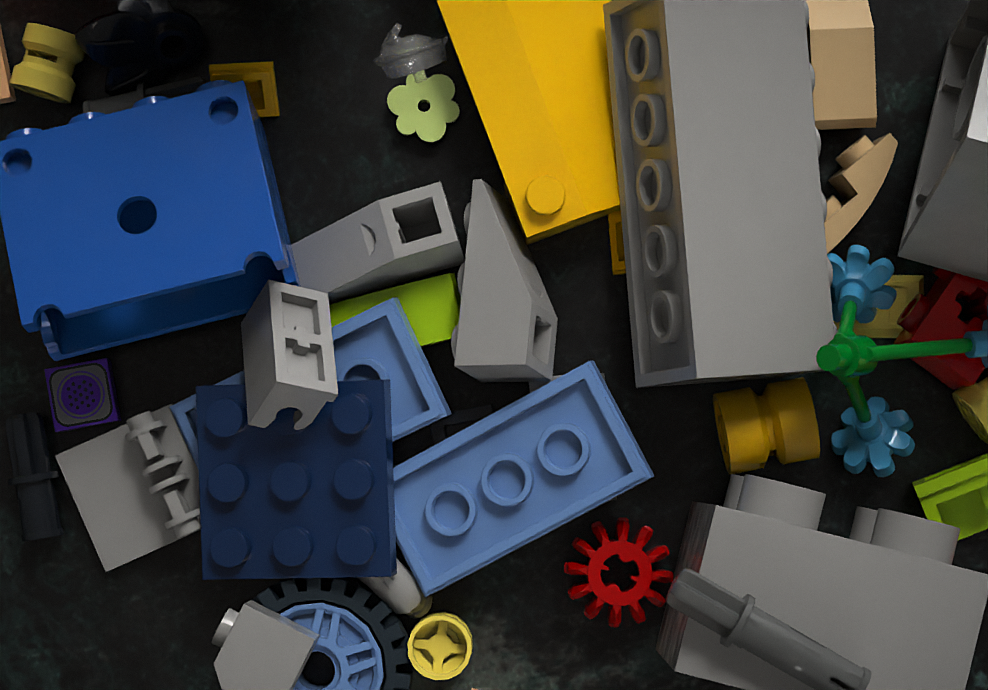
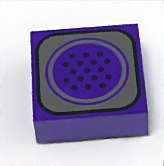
M103 358L44 369L55 432L121 421L111 359Z

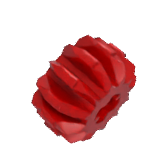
M625 517L617 518L615 539L610 540L604 525L600 521H596L591 524V529L599 545L593 549L585 540L579 537H575L571 543L578 552L588 556L586 564L576 561L564 563L563 569L565 573L586 576L585 581L574 584L567 590L571 599H578L593 591L595 595L587 603L583 613L587 618L593 619L598 615L604 603H608L607 619L610 627H619L621 623V606L628 605L630 614L635 622L638 624L646 620L644 610L638 603L639 599L645 596L653 605L662 607L666 601L659 592L649 588L651 581L661 583L673 581V572L665 569H652L651 563L662 560L669 555L668 547L666 545H659L647 552L642 550L653 534V529L647 525L642 526L638 530L632 542L627 541L629 521ZM612 555H617L622 562H634L635 574H627L632 579V582L625 588L620 589L613 581L602 582L601 570H609V567L603 563Z

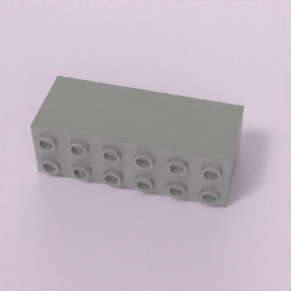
M612 0L604 4L603 12L636 388L771 379L824 371L818 366L816 361L817 352L820 347L827 345L834 338L838 330L833 322L830 287L833 280V269L827 257L824 222L827 216V203L825 196L821 192L818 157L821 151V138L815 127L812 93L815 87V73L812 65L809 63L806 30L809 23L807 2L805 0Z

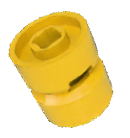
M804 377L768 383L763 394L760 396L750 387L713 394L716 427L723 459L729 474L764 468L768 456L773 455L782 464L819 458L820 439L811 393Z

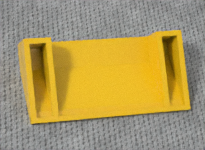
M436 0L504 178V189L526 244L529 245L606 216L614 211L621 210L603 5L612 0Z

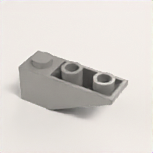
M482 179L473 180L471 202L467 204L464 211V227L467 234L465 263L460 266L457 278L461 304L459 323L454 327L451 337V348L455 358L454 366L480 382L552 381L558 318L508 199Z
M441 181L377 200L291 245L301 287L328 293L329 304L465 263L457 230Z

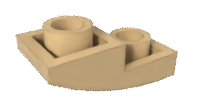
M891 133L873 142L864 135L836 158L842 169L828 181L844 200L839 202L834 195L826 200L827 216L824 227L827 254L858 223L884 183L898 145L897 140Z

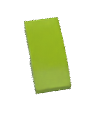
M455 273L435 276L329 305L331 327L391 298L398 297L421 348L451 340L453 329L459 323L461 304Z

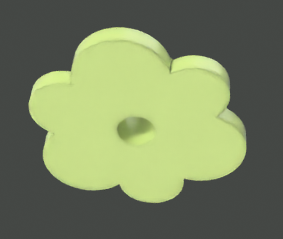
M421 71L411 72L406 78V85L394 87L387 97L390 111L398 116L396 120L398 131L407 136L416 132L418 137L427 143L441 140L446 133V123L456 121L460 114L458 104L452 100L455 94L454 83L444 74H435L427 78ZM426 102L430 104V109L425 112L420 111L419 105Z

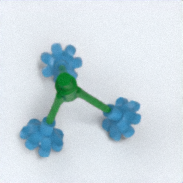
M852 245L848 249L847 261L845 262L837 254H827L833 269V280L830 287L833 321L840 322L834 338L818 350L816 361L822 370L829 371L837 376L845 386L853 406L841 414V423L845 429L832 433V450L837 455H844L843 463L847 471L858 474L863 471L867 462H870L875 475L886 477L895 471V465L891 457L893 453L906 457L914 450V440L905 433L913 428V420L904 410L889 412V405L882 397H871L867 402L859 384L860 376L871 373L876 368L878 361L965 353L968 358L981 357L984 367L988 368V319L984 320L982 330L966 332L963 338L876 346L875 342L869 337L856 336L853 331L855 319L859 323L873 321L877 314L876 308L889 309L894 303L897 293L893 287L884 285L894 273L892 262L886 258H880L870 265L868 264L869 250L861 245Z

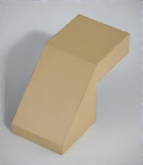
M805 0L809 8V23L806 29L809 63L812 65L815 73V87L812 93L815 127L817 130L876 127L874 25L868 0Z

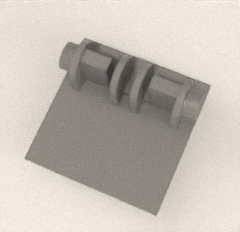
M172 404L154 412L147 411L128 419L125 425L55 455L105 572L201 530L199 470L171 412L170 406Z

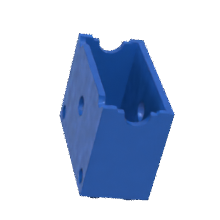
M228 80L210 81L199 86L194 93L170 99L164 96H151L137 101L130 109L110 114L87 112L73 117L69 124L46 130L38 128L19 129L8 134L5 140L0 141V216L21 324L28 333L40 330L43 343L47 348L49 356L54 361L248 313L268 279L301 287L265 130L244 80L234 83Z

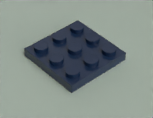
M390 379L337 381L338 396L334 402L327 401L313 422L300 430L294 429L293 421L294 413L299 409L292 407L279 410L276 414V419L266 428L248 425L245 384L196 386L203 580L391 577L397 574Z

